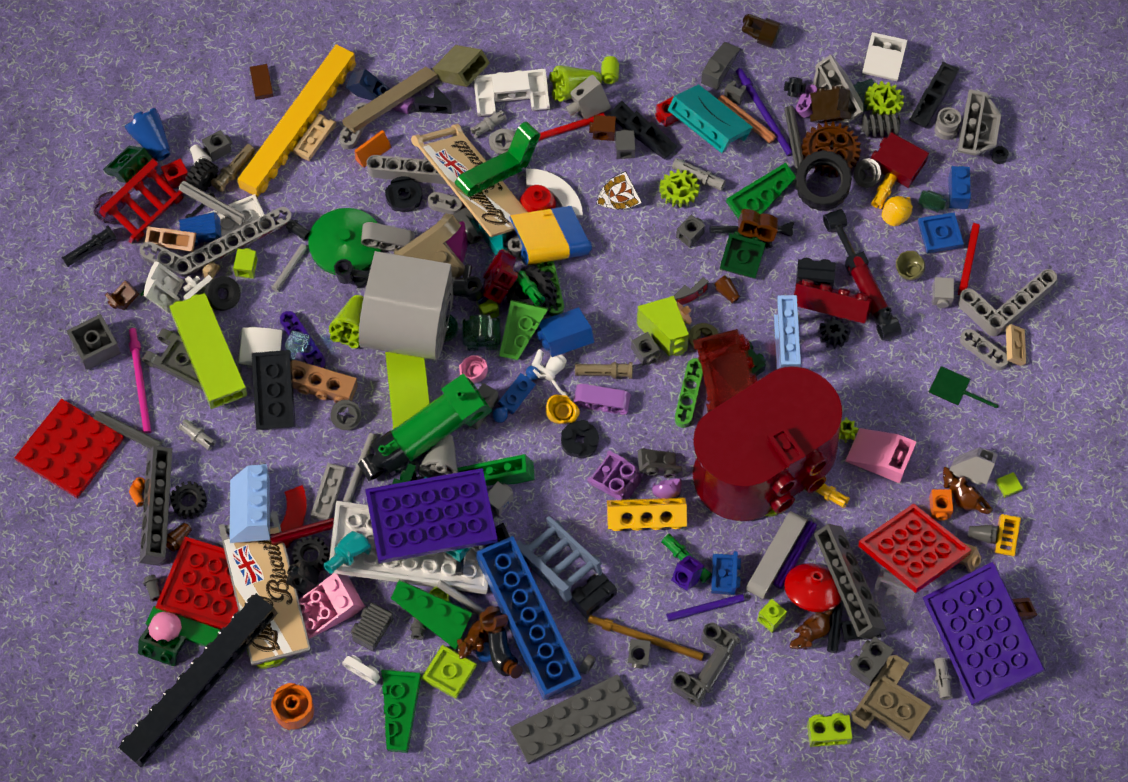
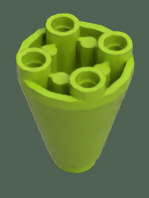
M563 65L555 66L553 72L549 73V80L553 85L552 97L554 100L567 101L572 98L570 95L571 91L591 75H594L602 83L601 74L594 70Z
M354 295L350 298L330 323L329 333L330 339L333 342H339L351 348L359 347V324L363 296Z

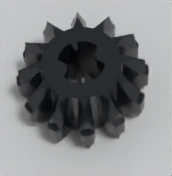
M834 316L831 320L826 318L824 323L819 325L818 336L821 343L826 342V348L830 344L833 345L834 349L837 347V344L840 347L844 346V342H848L851 332L848 328V322L842 323V318L836 320Z

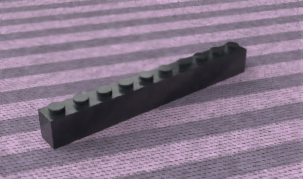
M257 593L253 597L248 598L241 611L236 612L231 618V622L218 632L216 639L206 645L204 652L199 658L197 657L191 662L190 668L177 678L172 688L164 692L163 698L150 708L149 714L135 725L132 733L122 739L121 745L118 748L138 766L142 767L276 617L278 613L275 608Z

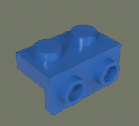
M734 551L733 555L713 554L712 594L735 595L736 588H740V576H737V570L741 569V558H737L738 551Z

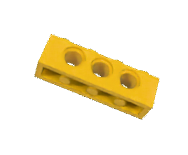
M686 499L607 500L608 529L622 531L623 529L631 528L638 531L643 528L660 530L663 527H671L672 529L687 527ZM646 512L652 514L649 518L642 517ZM664 512L671 513L669 517L661 516ZM625 513L632 514L628 519L622 517Z

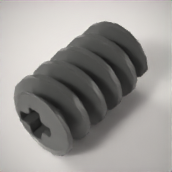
M863 114L862 133L865 132L866 137H869L870 132H872L874 137H876L877 132L880 133L881 137L884 136L885 132H887L888 136L891 132L898 136L900 132V114L897 119L895 114H892L890 119L887 114H884L883 119L880 114H877L876 118H874L873 114H870L868 119Z

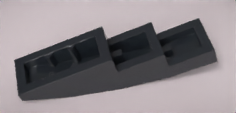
M942 62L928 88L924 91L909 121L924 128L928 126L957 76L958 68Z
M623 101L608 114L616 116V122L622 128L634 131V137L663 159H666L677 148L652 121L649 123L638 111L634 113Z

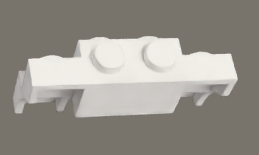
M545 69L517 70L509 73L499 72L496 74L479 75L474 79L478 116L496 114L495 102L530 99L532 111L550 109Z

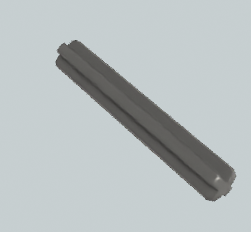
M787 106L784 110L794 164L797 170L804 157L795 109L793 106Z
M101 411L95 412L93 419L149 449L153 445L162 447L161 441Z

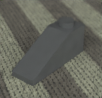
M724 42L705 66L702 72L701 84L718 90L737 57L740 48Z

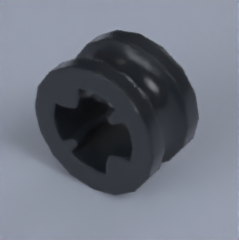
M997 146L992 151L991 159L994 163L1003 164L1007 161L1009 152L1005 147ZM997 154H1003V156L997 157Z

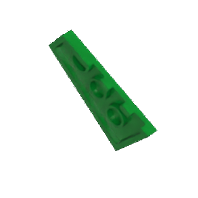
M784 163L728 197L725 202L738 219L742 209H751L759 214H763L796 179V176L787 163Z
M399 579L391 599L456 650L457 640L461 639L472 612Z
M381 670L386 749L390 752L408 753L422 675L414 672Z

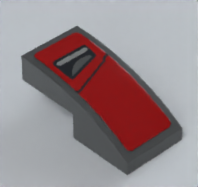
M702 277L691 289L684 285L674 295L676 302L684 305L698 298L708 290L709 281Z

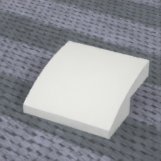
M154 262L145 284L144 297L171 315L169 306L180 300L177 294L184 280L159 262Z
M259 327L242 328L238 363L252 366V353L281 351L282 330Z

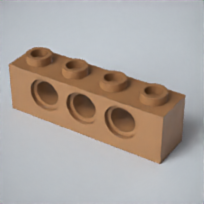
M292 359L293 389L298 390L301 394L308 395L310 393L316 395L321 400L330 399L335 403L340 400H353L358 387L357 378ZM297 376H303L299 380L295 379ZM315 381H320V382H321V383L318 384V385H314V384H313ZM332 387H339L337 390H331Z

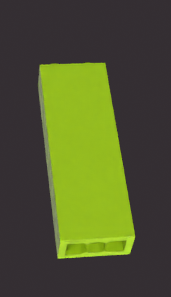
M196 294L189 299L176 301L173 305H170L171 316L210 408L214 409L246 397V387L206 294Z
M385 352L394 429L430 404L425 359Z

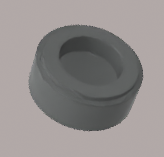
M588 654L580 665L579 671L583 674H588L596 661V657Z

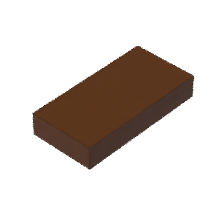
M268 65L251 66L250 73L255 99L274 97Z

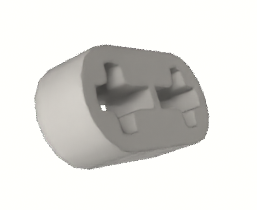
M439 192L431 193L428 196V205L432 210L447 214H454L462 210V202L457 197ZM436 198L439 199V202H437L436 204L433 203V201H435ZM456 203L457 206H455L454 209H452L451 205Z

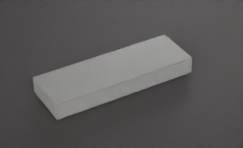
M327 463L310 515L312 518L320 520L331 518L347 470L346 467Z

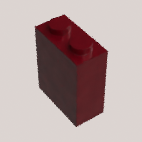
M891 132L887 138L884 137L882 139L880 149L878 151L875 150L870 159L876 160L881 166L882 174L891 173L897 177L896 182L909 188L926 164L929 153Z

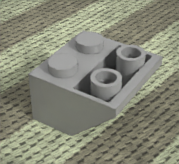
M978 447L955 457L950 471L955 476L961 478L964 476L968 477L976 484L987 485L998 454Z

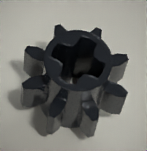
M789 77V81H785L784 91H788L787 96L800 97L801 93H805L806 83H802L803 78Z

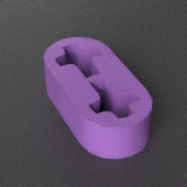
M815 85L806 86L805 93L801 94L796 105V111L803 118L809 117L813 113L810 93L817 92L818 88Z

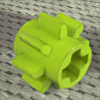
M846 417L841 422L839 439L841 438L845 443L850 438L855 440V434L858 433L859 429L854 427L855 420L850 421Z

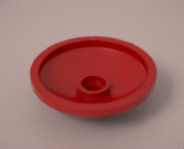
M814 563L801 564L791 569L786 576L784 583L785 592L788 598L802 609L812 612H824L835 608L842 600L830 570L826 566Z

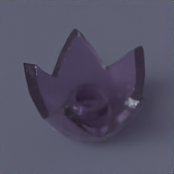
M113 191L100 195L93 204L95 217L104 224L120 223L113 215L110 216L108 214L104 218L99 213L100 208L113 196ZM121 202L117 206V210L121 211L126 203Z

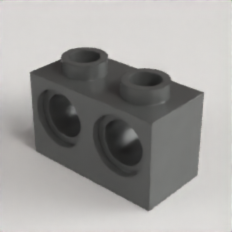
M875 636L871 641L867 640L861 648L863 652L860 656L855 655L849 664L851 666L849 673L868 686L872 684L889 656H892L894 649ZM871 650H878L881 655L875 656L871 653ZM866 665L869 670L863 671L859 666Z

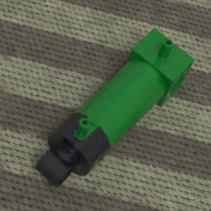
M464 373L441 389L444 393L392 431L390 430L374 441L371 446L375 454L366 456L358 463L368 481L374 480L383 474L385 468L392 475H395L405 468L408 463H412L414 459L465 423L471 427L492 412L472 380Z

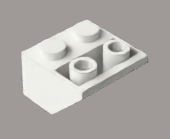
M872 32L862 74L898 81L907 40Z

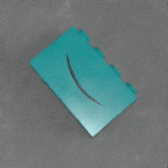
M699 84L675 95L668 108L670 113L721 153L726 152L731 142L737 139L745 141L753 128Z

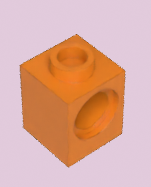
M932 489L929 496L931 518H936L938 521L951 518L953 513L952 490ZM937 504H943L946 508H940Z

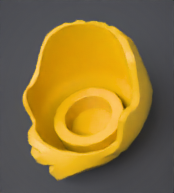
M895 196L888 199L884 204L881 214L883 220L890 226H899L911 217L913 208L910 197Z
M552 395L549 397L546 405L548 419L556 424L575 422L580 415L578 406L566 395Z

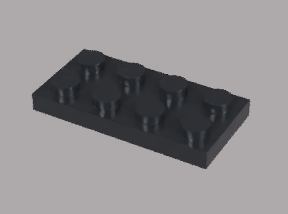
M291 350L252 353L256 430L295 427Z

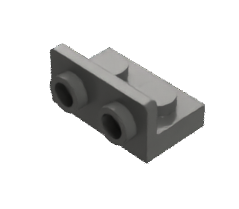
M645 448L638 450L640 473H647L649 476L660 475L665 478H674L682 471L681 466H676L675 453Z

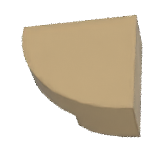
M214 262L207 264L202 270L204 278L210 275L213 279L221 269L220 266Z

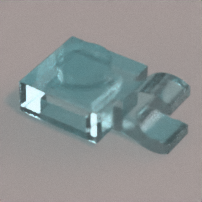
M292 330L285 342L286 350H291L292 360H294L297 352L304 353L310 342V335Z

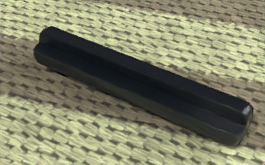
M842 600L831 614L827 651L830 653L838 652L843 612Z

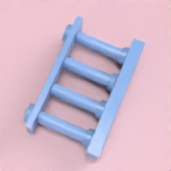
M778 295V315H774L776 368L800 367L797 295Z

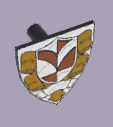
M626 171L617 174L607 181L602 187L596 202L600 206L616 210L628 209L642 203Z

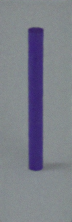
M743 594L667 613L666 617L669 622L744 602L745 600Z

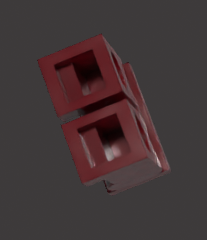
M504 249L499 250L483 274V278H485L483 296L499 304L508 293V289L512 287L518 278V273L513 271L516 257L512 256L510 252Z

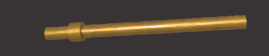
M593 615L589 616L588 622L602 627L603 630L609 632L612 630L639 640L651 641L650 644L702 661L704 655L702 652L614 623V620L608 618L602 619Z

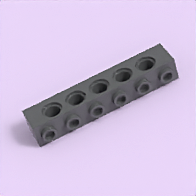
M153 445L147 453L139 563L159 566L165 559L173 448Z
M827 524L814 533L857 636L873 639L874 636L876 637L885 631L886 626L843 527Z

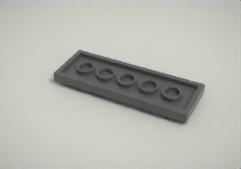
M617 674L509 728L527 764H530L635 712L637 708Z

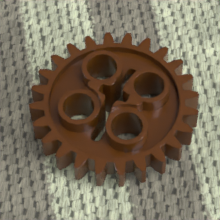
M832 121L831 126H828V123L825 122L823 127L819 123L817 124V129L811 127V131L807 132L806 137L803 138L801 148L803 150V157L821 150L839 154L846 160L850 170H852V166L855 167L860 158L861 142H857L858 136H853V130L847 131L848 126L841 128V123L835 126L834 121ZM828 165L815 166L814 173L820 170L821 176L825 172L828 173L829 178L831 173H834L836 177L839 174L835 168Z

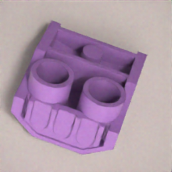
M608 451L607 457L587 481L616 500H628L639 486L643 473H640L639 469L625 458Z

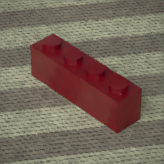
M802 279V281L796 283L794 295H797V307L864 324L868 321L873 299L868 298L867 294H852L850 290L839 288V290L832 289V286L828 284L816 285L808 279Z

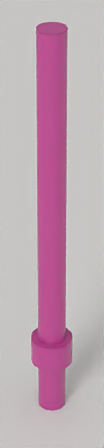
M136 328L129 329V350L132 352L143 433L147 434L151 433L139 352L141 351V345L137 338Z

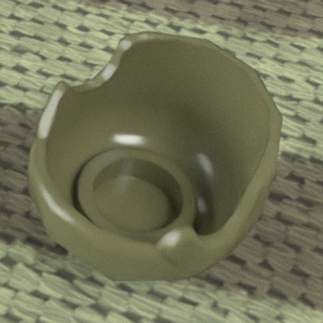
M907 250L896 259V269L903 279L914 281L925 272V262L918 252Z

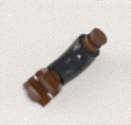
M499 606L487 607L484 612L480 613V623L485 631H489V651L492 664L501 675L517 679L521 676L523 667L518 664L517 658L511 653L506 629L503 628L507 625L508 615H501Z

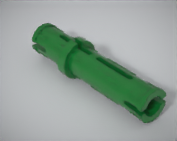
M670 533L662 539L661 543L673 553L674 558L682 560L688 555L693 557L686 550V546L684 544L681 545ZM705 567L700 576L702 583H705L712 575Z

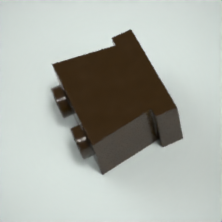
M833 86L831 90L820 88L817 89V92L810 93L813 114L810 115V122L824 124L825 122L851 120V112H848L850 90L843 89V86Z

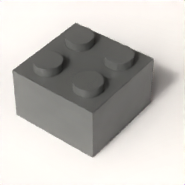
M101 314L66 330L86 370L121 354L118 344Z

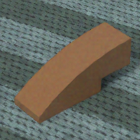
M148 226L145 242H152L165 249L193 252L196 233Z

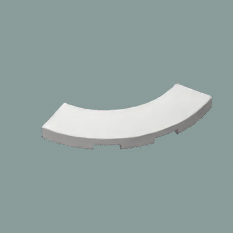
M526 168L527 188L532 185L545 186L557 199L561 207L572 206L577 218H583L580 200L568 183L547 171Z

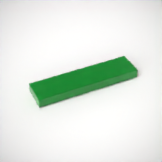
M153 606L152 611L145 623L146 626H148L151 623L152 618L156 614L166 611L156 609L155 606ZM176 615L180 619L182 626L179 635L186 637L187 641L206 647L208 643L216 639L220 629Z

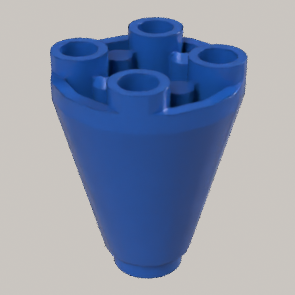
M152 108L144 114L142 111L136 113L133 116L134 120L124 126L128 134L145 148L152 157L157 158L158 161L169 157L171 154L169 152L170 147L157 109Z

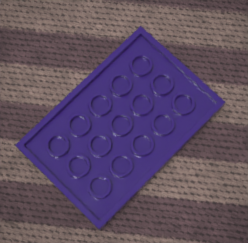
M483 468L365 489L379 564L498 542Z
M994 562L922 597L971 705L975 706L1046 671Z

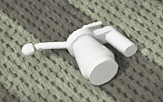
M538 349L532 366L539 369L541 374L535 369L533 372L538 378L552 381L560 394L568 396L567 392H563L554 380L555 375L565 368L566 358L561 354L555 357L550 356L544 368L540 365L544 352Z

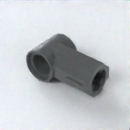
M467 207L452 214L458 222L464 221L469 245L475 244L483 238L482 232L474 222V217Z

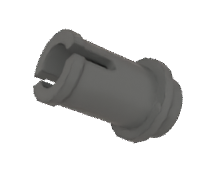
M155 575L146 576L143 582L152 602L157 601L161 594L158 585L159 579Z

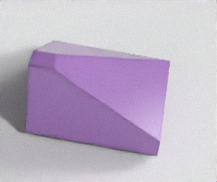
M409 97L392 109L408 114L415 99Z

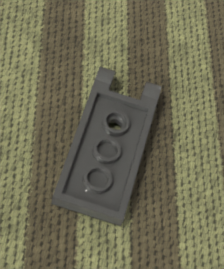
M162 328L157 338L159 341L167 344L168 347L161 357L151 351H147L142 361L152 368L156 367L203 391L181 337ZM181 358H186V362L184 363L179 362V360ZM236 365L239 373H241L242 367Z

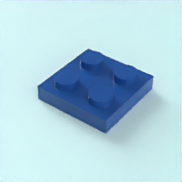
M955 212L918 218V225L927 254L963 248L964 243Z

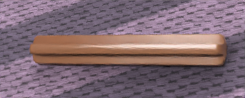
M721 95L718 98L719 101L753 127L752 130L768 143H772L776 139L775 134L726 96Z

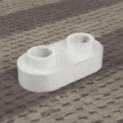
M354 655L351 657L346 656L342 662L346 669L373 685H376L380 679L379 671L371 665L365 666Z

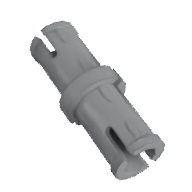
M500 110L491 117L484 118L481 123L470 128L471 133H475L474 137L478 138V136L488 130H494L495 126L507 120L506 115L502 116L504 112Z
M187 419L182 421L187 428L180 423L179 430L189 435L193 442L197 441L208 451L212 447L207 442L215 446L216 440L206 435L200 427H195Z
M937 658L934 660L937 675L935 682L938 683L939 698L941 700H950L953 698L950 685L952 679L948 673L947 659Z

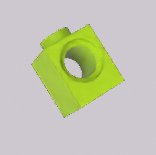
M249 248L237 249L233 266L235 277L254 279L258 261L256 251Z
M771 599L758 613L757 621L773 633L785 620L787 611Z

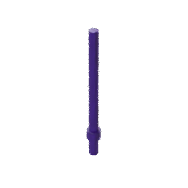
M738 68L735 72L741 80V85L746 86V90L773 134H775L786 155H793L791 147L755 91L753 82L750 78H747L742 68Z

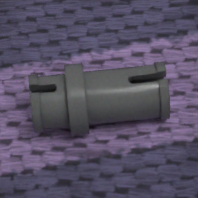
M415 617L410 627L412 631L411 638L422 640L427 627Z

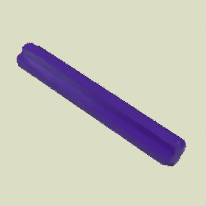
M812 521L806 523L773 581L775 587L783 588L787 574L795 567L816 530V523Z

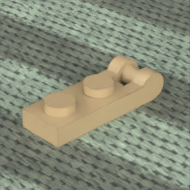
M319 114L293 149L294 154L310 161L329 133L335 128L336 121L328 120L324 115Z

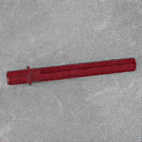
M334 518L270 535L271 544L276 545L333 529Z

